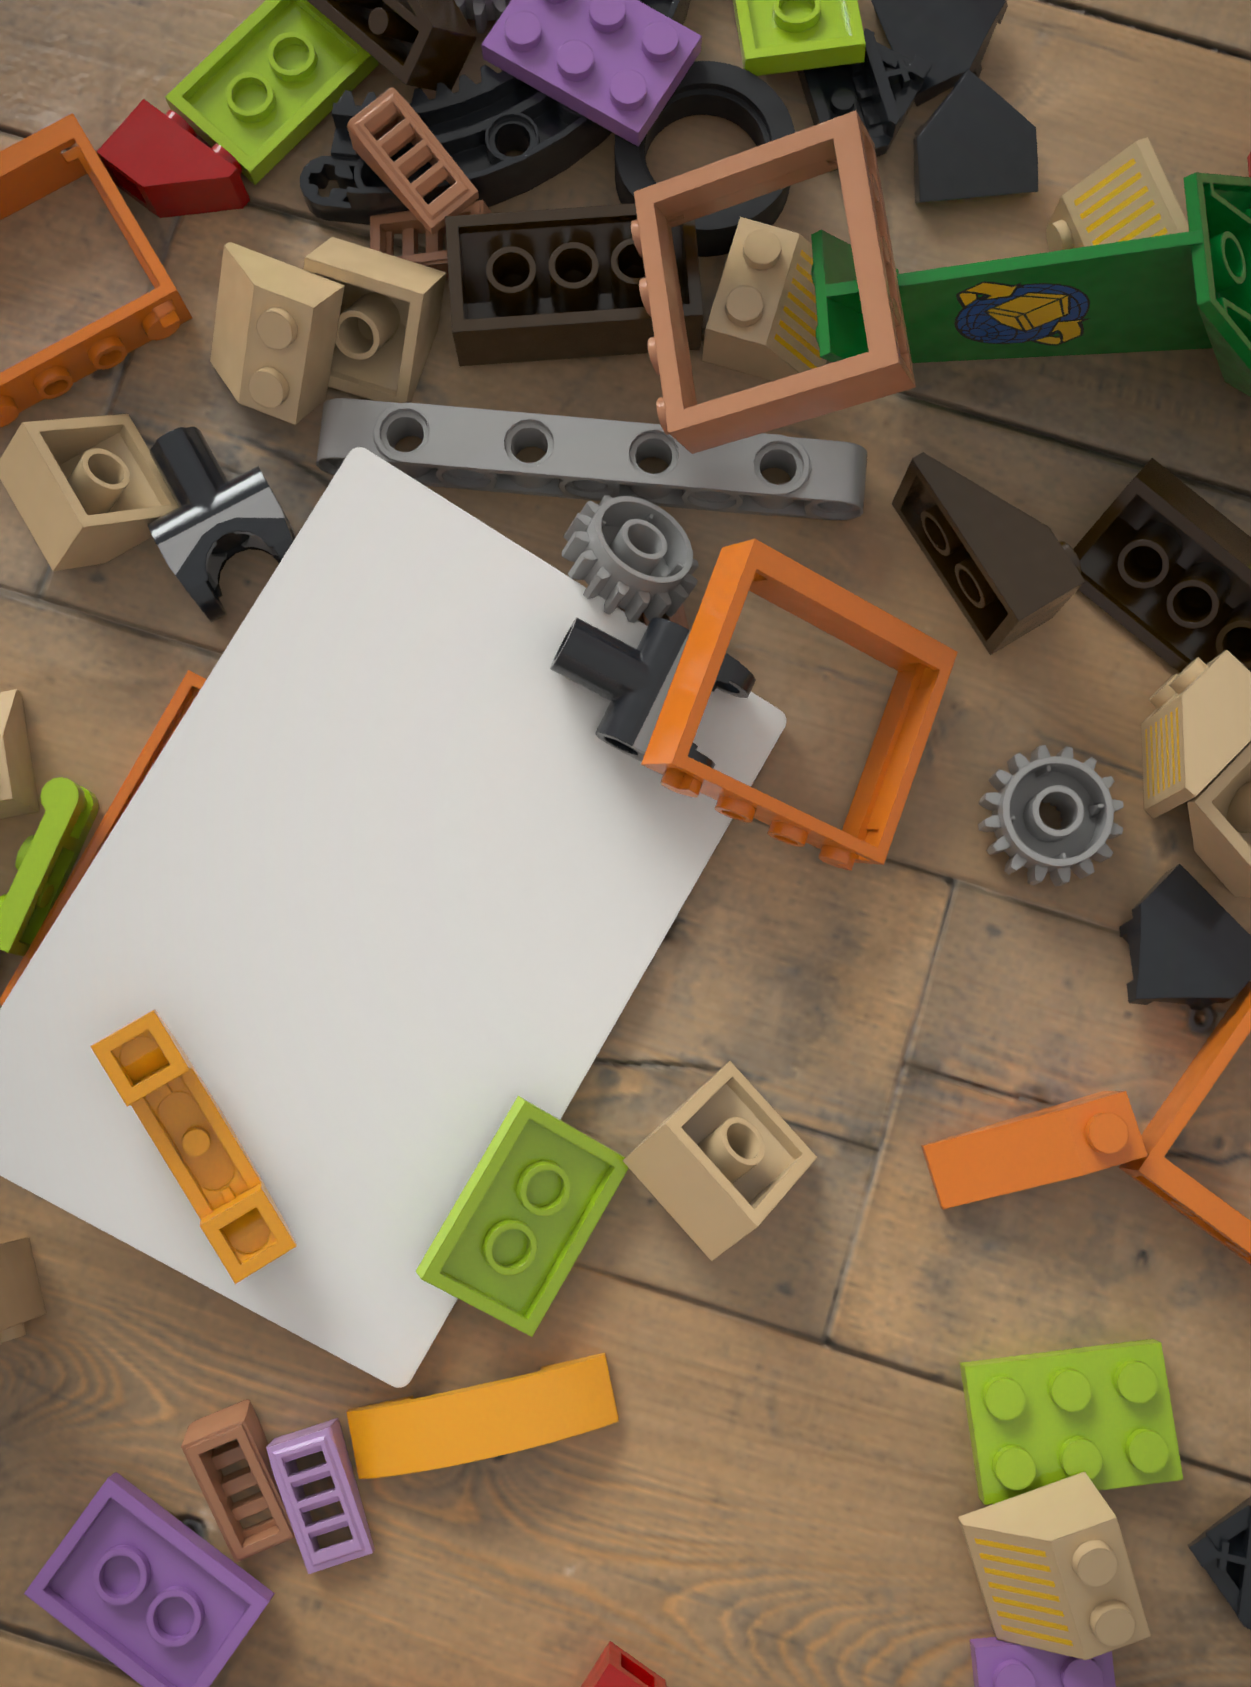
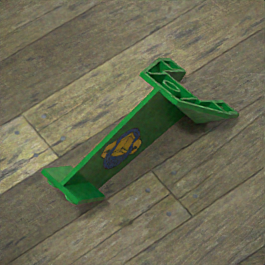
M1199 172L1184 177L1189 232L901 274L896 269L912 363L1213 348L1224 381L1251 397V177ZM821 229L811 234L813 254L811 276L815 286L818 322L816 340L820 349V358L833 363L869 352L851 245Z

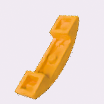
M155 1009L90 1046L126 1106H132L201 1219V1229L235 1284L297 1246L280 1211L239 1139L194 1066Z
M605 1353L542 1366L538 1372L416 1399L411 1395L348 1409L346 1412L358 1479L410 1474L484 1460L556 1442L619 1422Z

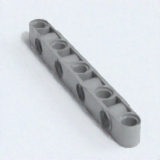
M349 398L330 399L324 402L316 466L320 470L332 475L336 474L353 448L363 447L424 486L601 501L604 495H610L612 498L631 496L663 507L823 520H850L863 514L867 450L855 443L761 433L692 454L670 434L666 435L660 424ZM415 436L422 439V443L418 448L410 452H401L394 449L395 445L405 437ZM526 447H538L546 452L542 459L533 463H525L516 458V455ZM656 457L665 461L669 467L661 473L651 474L644 472L639 468L638 464L646 458ZM768 468H779L788 473L791 481L780 485L772 484L764 479L761 472Z

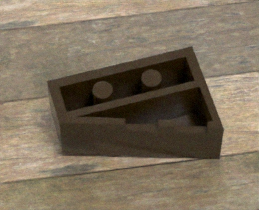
M307 0L404 84L436 91L437 83L443 82L452 91L477 38L454 0Z

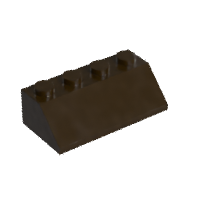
M635 203L445 216L452 334L459 366L648 353V339L654 337L652 318L645 310L639 290V281L646 276L643 258L635 247L631 233V221L637 219ZM695 220L672 227L671 230L689 350H700L703 304Z
M1151 458L1073 548L1081 564V576L1085 580L1078 590L1179 673L1197 657L1207 664L1226 649L1251 672V537L1155 459Z

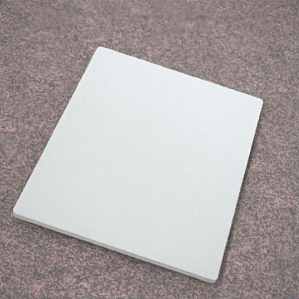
M363 447L353 448L334 475L0 1008V1176L396 1388L408 1385L458 1299L421 1280L415 1272L516 1098L520 1096L561 1119L732 818L715 810L717 800L702 793H699L698 797H689L669 790L660 783L662 774L641 765V761L599 739L595 732L611 701L550 669L553 659L576 617L636 649L648 626L638 620L635 623L629 622L625 612L618 607L611 614L604 612V598L598 595L587 599L583 595L586 587L369 450ZM716 688L710 694L693 743L698 746L696 749L698 752L704 754L715 763L713 769L751 787L786 726V716L780 709L753 692H750L748 698H740ZM154 1009L173 1034L224 1114L297 1244L292 1250L236 1284L201 1229V1219L131 1105L126 1106L90 1047Z

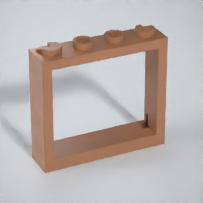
M856 110L634 191L637 219L631 221V233L635 247L643 258L646 276L640 279L639 290L645 310L652 318L654 337L648 339V353L655 372L660 376L663 397L658 398L656 402L657 415L665 434H670L690 453L701 452L916 388L875 146ZM838 169L869 352L697 405L671 228Z

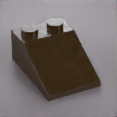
M924 452L912 458L892 501V505L989 654L992 655L1052 619L1085 582L1081 576L1080 561L1071 546L1064 541H1058L1047 525Z

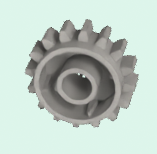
M604 495L599 505L590 500L585 504L582 511L576 515L564 534L563 538L568 543L562 550V557L575 562L568 572L569 577L586 581L588 586L583 595L587 599L598 595L604 598V612L611 614L617 607L625 610V615L631 623H635L642 613H644L649 621L655 617L661 618L664 614L672 617L697 585L698 580L692 574L699 565L698 561L693 559V550L687 534L669 513L644 499L631 496L612 498L610 495Z
M1046 745L1038 746L1031 752L1030 762L1019 752L1007 761L1010 773L999 769L990 777L989 782L999 792L986 793L979 800L980 806L992 811L991 817L978 824L979 831L994 832L997 838L986 851L989 855L999 854L1003 851L1006 852L1010 858L1006 862L1004 871L1009 875L1022 866L1028 868L1027 879L1028 884L1031 885L1042 882L1047 872H1049L1055 887L1070 882L1071 870L1080 879L1094 873L1091 859L1098 862L1109 859L1113 851L1105 843L1106 840L1114 839L1123 832V827L1113 822L1114 813L1124 807L1123 801L1112 799L1109 788L1115 782L1112 776L1101 778L1094 771L1097 760L1093 757L1083 763L1073 759L1072 747L1066 746L1056 756L1051 757ZM1041 802H1049L1051 806L1057 807L1056 810L1058 812L1060 811L1062 822L1059 830L1048 827L1041 820L1039 815V805Z

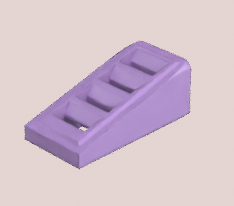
M335 1418L274 1438L266 1446L276 1484L308 1574L372 1554L375 1548L339 1419ZM323 1451L325 1463L298 1471L295 1459ZM329 1476L332 1477L334 1488L305 1497L302 1485ZM340 1501L343 1513L312 1522L310 1510ZM349 1526L353 1539L322 1549L319 1548L316 1536Z

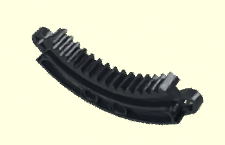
M691 0L638 1L683 25ZM487 65L480 67L482 82L475 84L464 74L459 76L458 92L453 93L443 82L437 83L435 99L429 100L421 88H415L412 101L409 103L478 190L479 198L476 201L483 200L488 207L526 193L564 172L600 145L612 133L503 70L497 73ZM345 90L339 101L334 103L332 109V117L336 129L331 156L317 157L311 160L302 170L300 188L309 211L317 218L326 221L370 225V216L409 211L357 154L352 146L347 124L352 117L377 98L374 92H368L362 106L355 105L352 92ZM409 142L390 158L395 162L414 145ZM513 150L524 152L523 154L515 157L504 155L505 153ZM429 162L408 178L409 182L415 181L430 169L432 165ZM329 180H336L339 188H332L329 197H321L319 189H325ZM444 180L423 197L424 201L427 204L431 203L451 185Z

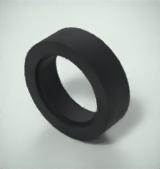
M695 61L639 147L615 134V184L620 203H635L634 191L656 184L649 172L645 158L654 138L669 124L693 115L717 116L737 124L752 138L756 146H760L795 133L791 116L782 99L766 82L745 69L722 62ZM790 186L695 219L698 257L728 254L740 217L773 225L786 204Z

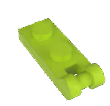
M53 778L42 788L40 795L41 804L46 811L35 835L29 836L21 845L15 861V867L18 872L8 893L0 896V950L19 956L26 954L65 886L97 816L99 803L95 794L68 778Z

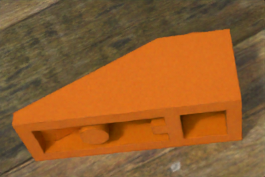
M1101 1091L921 1145L941 1209L1087 1175L1148 1156L1126 1091Z

